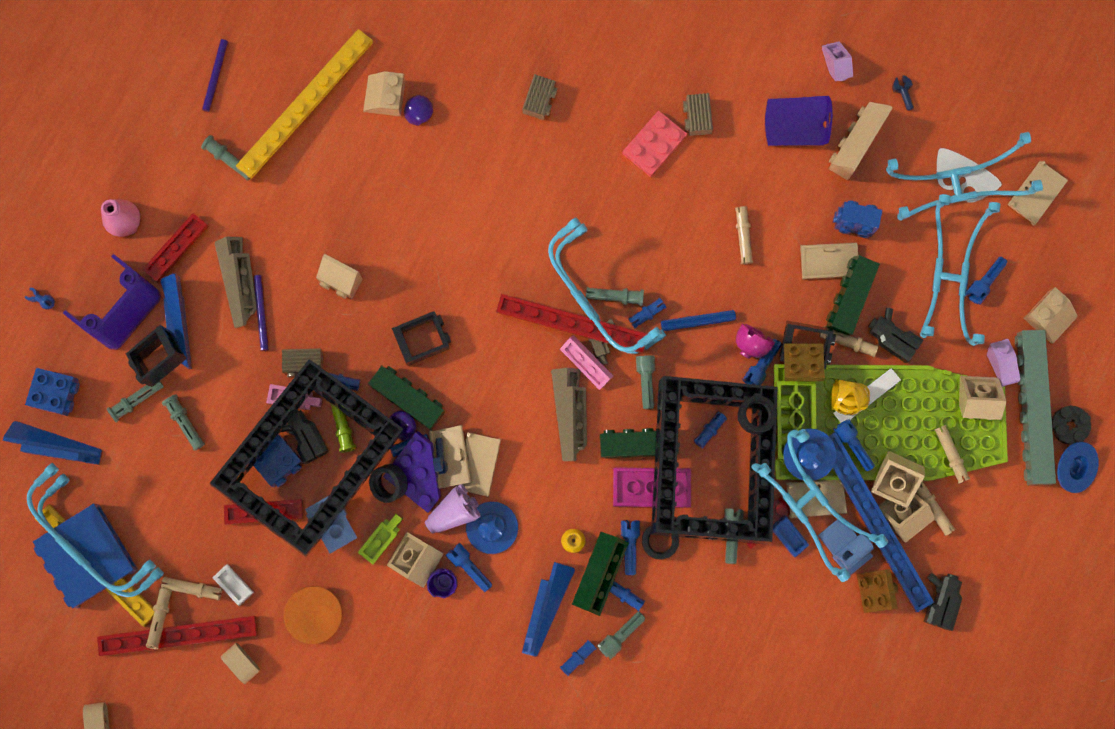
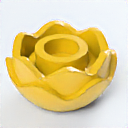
M568 529L563 534L561 543L567 552L578 553L585 546L586 539L580 530Z

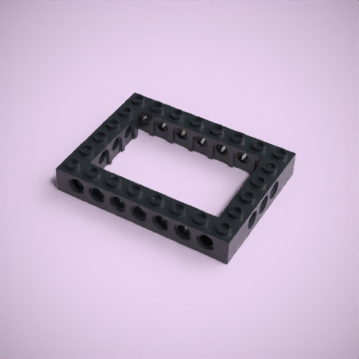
M309 359L212 479L210 485L307 557L401 436L403 428ZM315 391L375 437L373 440L370 439L363 453L356 457L353 466L349 471L346 470L339 484L332 488L328 498L324 503L321 502L318 511L312 518L307 520L308 523L304 529H301L295 521L289 520L279 509L273 508L263 497L257 496L247 485L240 482L311 392Z
M663 376L659 380L651 535L756 544L772 542L774 486L754 471L751 466L755 463L760 465L766 463L771 469L768 475L773 479L775 478L776 422L771 429L762 434H751L748 520L731 521L727 520V518L708 519L707 516L696 518L688 517V515L674 517V511L677 506L675 491L678 486L676 470L679 467L677 450L680 447V443H678V429L681 428V424H679V410L682 404L680 402L740 407L748 398L761 395L771 400L777 410L778 387ZM752 404L748 407L752 408V425L762 426L767 422L768 413L762 405Z

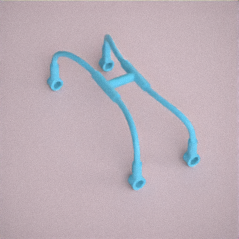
M1029 132L1020 133V139L1017 141V144L1007 152L977 166L937 172L933 175H903L893 172L898 170V162L895 158L888 160L886 168L890 176L905 180H939L951 177L955 195L951 196L950 203L989 195L1024 196L1043 190L1042 181L1035 180L1031 182V187L1026 191H973L962 194L959 182V175L969 174L972 171L995 164L1025 144L1031 143ZM938 200L909 211L907 206L900 207L897 218L898 220H904L922 210L936 206Z
M941 194L939 195L935 210L938 258H936L933 297L920 336L922 338L934 336V327L928 325L936 305L938 292H940L942 279L960 282L959 311L964 337L972 346L984 344L985 335L973 334L971 339L968 334L965 322L964 299L969 277V258L974 241L987 217L993 213L1000 212L1001 204L997 202L989 203L988 208L979 220L970 238L965 259L962 263L961 275L942 272L944 259L940 209L944 205H950L951 196Z
M577 217L572 219L550 241L548 253L553 267L570 289V293L613 347L629 354L639 353L635 352V350L644 346L648 350L667 336L662 329L660 330L658 327H655L637 341V344L634 346L623 347L619 345L599 322L601 321L599 319L600 316L565 272L560 260L562 248L588 231L585 224H581ZM573 231L572 233H570L568 236H566V237L564 238L565 240H563V241L560 243V245L558 246V248H557V250H556V254H555V258H554L553 247H554L555 242H556L559 238H562V237H564L565 235H567L569 232Z
M805 429L800 431L792 430L787 436L789 451L804 482L810 489L802 498L795 502L792 496L768 475L771 469L766 463L761 465L755 463L751 468L779 490L799 520L806 525L825 565L841 582H845L850 578L851 574L846 568L839 569L831 565L813 527L808 521L809 519L801 509L816 496L822 506H825L840 522L858 534L864 535L879 548L887 545L888 540L883 534H869L859 529L830 506L827 498L802 468L793 447L792 437L797 438L800 443L808 440L810 435Z
M54 463L48 465L29 488L27 504L35 519L55 538V541L99 583L119 596L134 597L144 590L146 591L155 581L159 580L164 572L157 567L140 585V588L133 592H123V590L130 588L135 583L137 584L146 574L150 573L156 567V564L150 559L131 578L130 582L122 586L112 585L91 566V563L68 540H65L48 523L43 514V504L49 496L51 497L70 481L65 474L60 475L55 483L45 491L46 493L38 503L37 511L35 510L32 503L34 490L59 471V468Z

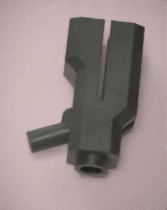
M886 308L884 318L881 316L878 319L874 318L868 326L871 328L869 333L878 339V344L904 363H907L915 354V349L917 350L920 347L923 339L911 331L903 332L891 321L893 309Z
M297 410L288 421V424L280 431H289L291 435L295 436L298 442L296 450L304 464L311 463L317 459L316 456L320 458L329 452L315 423L307 420L301 410Z
M930 573L927 579L937 586V594L934 604L928 606L923 622L953 631L962 602V597L959 593L962 582L958 580V576L952 574L942 576L940 580L936 575Z

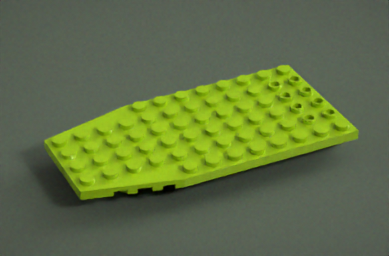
M774 364V387H778L775 480H801L792 475L784 463L783 452L790 431L811 428L820 430L829 436L834 433L833 429L837 428V425L841 423L833 414L836 410H832L831 404L832 387L836 379L857 382L868 387L891 368L901 379L868 405L865 410H862L851 419V422L858 431L857 438L875 467L866 471L848 444L842 442L864 481L876 480L880 466L888 451L924 466L925 477L923 481L955 475L953 469L949 466L950 462L935 432V429L939 427L941 432H943L941 427L944 425L947 426L959 456L964 461L963 464L967 472L1008 462L1006 405L1002 420L963 418L959 407L960 376L967 375L952 373V371L941 370L928 365H827L826 369H824V381H785L784 364ZM1003 386L1002 389L1005 395V386ZM832 468L826 476L818 480H839Z

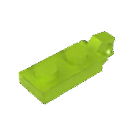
M395 514L391 521L386 519L384 522H381L358 553L374 565L398 535L400 529L397 526L403 518Z

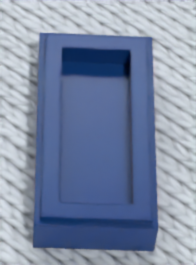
M782 516L773 524L774 534L793 557L798 556L809 546L787 516Z

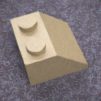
M384 71L368 75L363 112L401 117L406 82L404 74Z
M326 254L322 258L316 276L321 287L327 290L330 288L336 290V294L344 299L346 297L352 299L363 280L358 271Z
M1054 287L1042 297L1023 319L1036 330H1045L1046 339L1053 344L1078 315L1071 301Z
M960 376L959 407L962 417L1002 420L1007 401L999 378Z
M888 451L880 466L871 492L908 508L925 477V467Z
M917 494L914 495L908 508L888 499L879 505L893 532L905 543L935 520L930 506Z
M406 532L387 566L424 588L431 573L440 562L443 553Z

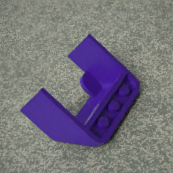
M113 254L111 257L126 268L121 273L119 281L127 291L103 319L95 314H88L80 321L66 310L63 314L111 350H116L125 343L159 303L161 293Z

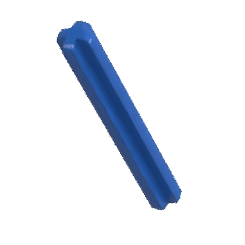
M734 310L663 320L661 321V329L669 331L729 322L736 319V314Z

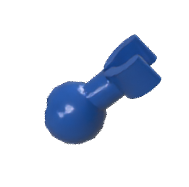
M29 288L33 291L35 297L29 298L25 296L26 300L39 302L43 309H52L55 300L51 295L42 296L36 289Z

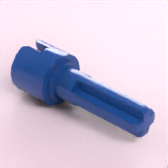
M998 257L982 279L974 281L966 291V295H970L969 300L976 304H981L990 293L991 284L1007 265L1008 261L1006 259Z
M773 339L775 345L771 351L764 357H761L756 366L749 368L742 379L745 384L762 385L767 377L765 371L782 346L780 341Z
M847 419L838 424L837 428L833 430L837 433L841 442L848 444L866 471L873 469L875 465L857 438L858 431L851 420Z
M622 520L621 537L629 543L625 552V574L636 575V539L640 537V521H632L630 528L629 520Z
M459 542L454 550L451 549L446 554L447 558L456 567L461 566L484 592L488 591L492 587V583L469 559L470 553Z

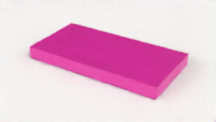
M613 468V507H652L654 468ZM677 468L676 507H691V468Z

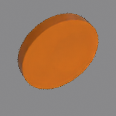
M307 586L293 593L285 605L283 614L288 632L295 639L306 644H318L328 640L337 631L342 617L341 606L337 598L330 591L319 586Z

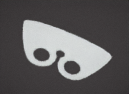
M940 148L938 151L937 172L978 165L949 149ZM985 168L958 176L959 179L961 177L966 178V182L961 185L962 194L968 186L973 187L976 192L996 191L1002 185L999 179ZM943 179L938 180L942 188L953 190V185L947 186L944 184ZM979 196V197H977V198H975V199L966 200V201H967V202H976V201H979V200H981V199H983V198H985V197H987V196Z

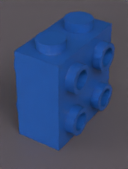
M856 201L844 202L841 207H838L837 212L835 211L834 229L839 230L843 234L855 233L861 238L872 237L879 229L882 210L877 209L878 207L875 205L863 206L859 205Z
M36 368L25 405L68 416L74 407L73 398L79 390V379Z
M279 433L253 466L267 483L274 488L282 486L287 481L286 477L291 473L294 475L300 471L303 461Z

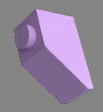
M840 41L823 45L822 51L832 78L835 81H844L847 78L853 77L852 56Z
M1009 339L991 343L987 357L997 378L1000 380L1001 386L1020 382L1016 354Z

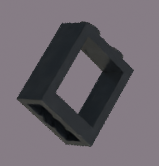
M435 311L392 328L407 366L450 349L448 345L451 343L448 332L443 333L441 328L444 325L441 315L436 316ZM434 321L443 345L412 357L403 332Z
M786 321L779 356L780 361L784 362V344H792L794 329L826 334L823 347L824 369H826L827 364H830L832 360V353H829L831 345L834 346L836 334H833V329Z
M161 325L126 353L129 359L128 364L135 371L137 381L150 387L156 385L186 360L172 331ZM160 345H163L168 356L148 371L143 359Z

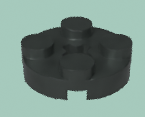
M1077 406L1063 407L1052 416V431L1056 435V439L1064 444L1072 445L1076 442H1083L1091 431V417ZM1072 420L1075 428L1069 430V426L1066 423Z

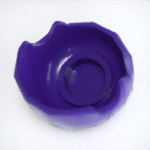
M421 95L411 97L404 108L406 120L416 126L429 121L433 114V104L427 97Z
M397 411L389 417V419L403 428V433L398 439L407 441L414 435L416 423L409 413Z
M445 568L435 570L427 580V590L433 597L447 598L455 592L458 586L455 574Z

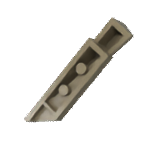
M224 237L215 241V248L235 328H240L247 324L246 321L257 310L250 256L248 253H243L242 237Z
M553 369L551 374L562 460L576 461L578 452L584 450L587 446L586 387H579V369Z

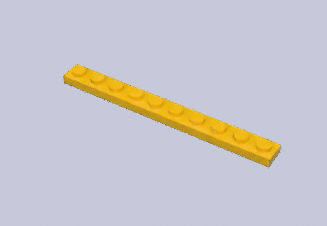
M358 29L236 165L237 169L252 179L373 44V40Z

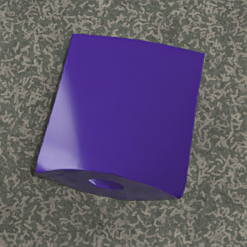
M830 96L768 99L765 114V132L768 146L825 145L829 143L833 118ZM824 121H826V128L823 127Z

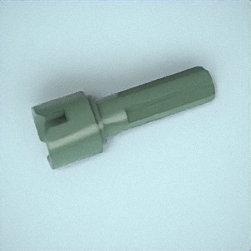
M653 355L636 356V371L641 374L643 409H653L652 373L656 371L655 357Z
M733 509L724 510V518H727V520H743L744 510L738 509L735 513ZM726 541L725 563H737L738 542Z
M637 612L613 636L607 635L597 645L598 649L611 660L622 649L621 644L645 621L644 615Z

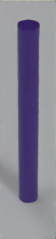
M224 39L220 40L202 108L206 112L210 111L228 41Z
M254 275L261 351H267L268 340L261 275Z

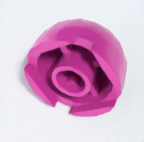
M742 323L736 334L737 346L742 350L740 354L748 359L751 356L755 358L764 357L775 345L773 339L769 336L765 339L763 332L748 324L744 325Z

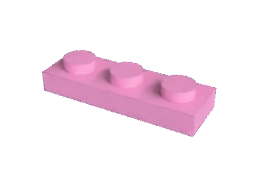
M574 335L560 348L599 390L613 377Z

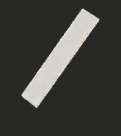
M892 368L868 386L870 391L869 405L901 380ZM835 411L833 414L840 422H843L847 419L851 420L858 413L843 415Z

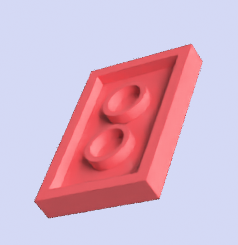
M658 110L622 151V154L651 177L684 140L687 133Z

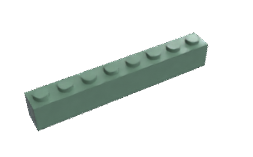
M1022 330L1015 336V346L1018 347L1016 358L1020 374V382L1017 383L1020 385L1021 390L1018 400L1022 405L1020 422L1023 423L1021 440L1024 442L1025 449L1022 453L1023 461L1026 464L1024 480L1027 481V485L1056 484L1045 330Z

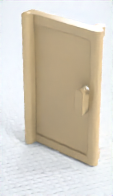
M1039 161L1018 191L1029 190L1031 187L1030 182L1035 180L1042 181L1043 190L1035 194L1013 196L1008 203L1009 207L1032 222V225L1039 221L1068 181L1046 165L1045 161Z
M858 244L800 245L802 279L841 278L846 276L849 260L854 256H858Z
M462 425L436 431L430 430L429 437L434 447V458H436L435 440L436 438H442L444 460L448 463L447 472L445 474H438L439 489L471 483Z
M467 432L465 447L471 483L463 484L467 492L489 497L501 444L500 438L496 439Z
M840 480L814 481L829 501L830 506L838 514L847 513L844 487ZM805 482L787 483V492L795 502L810 490ZM816 496L801 508L807 517L832 515L825 506H822ZM790 508L789 518H798Z

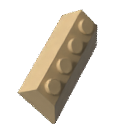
M869 102L866 107L862 106L857 114L860 117L857 123L852 122L847 130L850 132L847 138L843 137L838 145L841 148L838 154L834 152L828 161L832 163L829 170L848 180L893 107Z

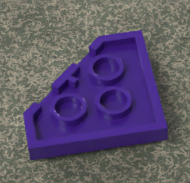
M417 431L393 464L400 467L407 477L408 486L405 495L429 513L441 498V492L437 481L438 472H435L433 465V443ZM385 473L383 477L395 486L393 478L388 473Z

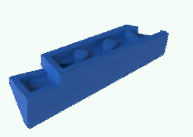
M174 273L160 279L165 295L163 300L166 328L172 331L186 357V360L181 364L188 369H192L181 280Z
M14 421L3 437V441L21 444L20 451L29 454L99 465L102 450L18 421Z
M554 562L549 581L541 579L522 653L535 657L538 656L575 572L573 567Z

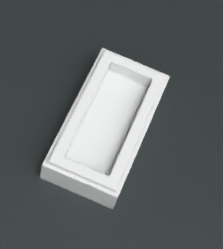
M226 564L212 577L238 606H241L254 593L229 564Z

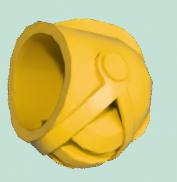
M841 379L835 380L832 387V410H836L843 415H854L868 407L870 391L867 386L857 382Z

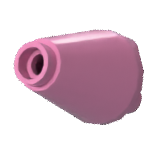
M122 199L106 200L101 206L102 223L107 232L118 237L136 233L141 218L138 208L133 203Z

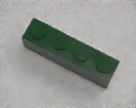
M861 255L854 256L849 260L847 274L843 276L840 282L842 287L833 300V310L827 315L826 327L847 335H853L878 271L879 263Z
M381 366L368 385L432 431L445 413L442 409L443 405L435 399L432 402L426 398L428 394L422 389L415 390L411 387L413 383L405 377L402 379L397 377V372L390 366H387V368Z
M653 428L642 429V432H634V429H624L623 433H615V430H604V434L599 436L601 459L655 456L656 431Z
M600 532L572 605L598 616L601 615L628 547V542L613 535Z

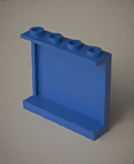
M93 503L54 528L91 563V566L108 583L114 584L126 575L138 571V568L99 504ZM49 532L33 541L35 553L44 560L45 570L53 575L55 579L53 581L54 585L59 591L63 592L65 596L63 599L68 607L72 609L79 608L82 603L106 589L82 565H79L55 541V538Z

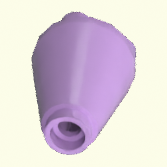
M463 484L453 488L432 511L428 519L425 520L426 527L432 534L475 521L480 517V513L476 509L479 507L478 502L474 497H469Z

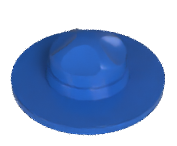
M808 428L805 429L810 435L808 440L800 443L797 438L792 437V442L802 468L815 481L823 478L832 470L836 461V448L827 434L817 429ZM786 442L783 452L784 463L792 475L803 480L790 454L788 442Z
M1076 442L1063 452L1058 463L1057 476L1064 490L1071 493H1079L1092 484L1099 466L1098 454L1095 448L1086 442Z
M499 502L480 504L476 508L480 513V517L475 521L466 523V533L470 543L477 550L487 554H497L507 550L514 543L518 533V522L515 514L509 507Z

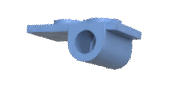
M328 496L305 509L308 519L315 515L321 502L324 503ZM345 508L321 538L329 553L357 539L354 530L346 518L348 514Z
M838 519L817 535L832 553V558L840 568H846L851 575L873 557L870 552L874 547L870 540L862 534L857 536L852 529Z

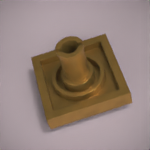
M784 344L785 381H824L823 344Z
M890 569L857 574L864 613L898 609L895 596L898 592V586L892 581Z

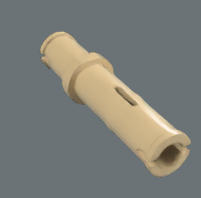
M742 206L740 209L739 207L735 208L737 217L736 229H738L741 264L743 265L753 263L749 231L751 223L748 222V208L746 206Z
M833 330V334H836V343L852 348L854 352L860 351L872 357L875 356L878 345L863 341L860 337L855 338ZM821 333L820 337L825 338L826 334Z
M947 426L941 427L943 432H941L940 427L935 429L950 462L949 466L953 469L958 480V484L964 482V480H969L970 477L964 467V461L959 456Z
M922 481L916 492L917 495L930 506L935 521L944 535L952 533L956 528L951 524L936 502L935 495L930 493Z
M164 577L162 582L167 583L161 584V588L197 595L198 598L206 597L216 600L221 598V595L216 593H222V588L207 586L205 583L197 584Z
M161 588L159 590L157 604L153 607L155 612L146 644L147 648H159L165 617L169 613L168 605L172 591L169 589Z

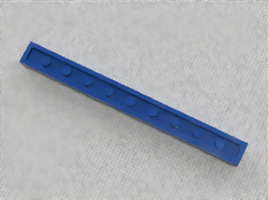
M834 432L829 435L836 448V461L833 469L870 534H883L887 538V545L879 549L914 610L919 612L933 604L934 601L837 433Z

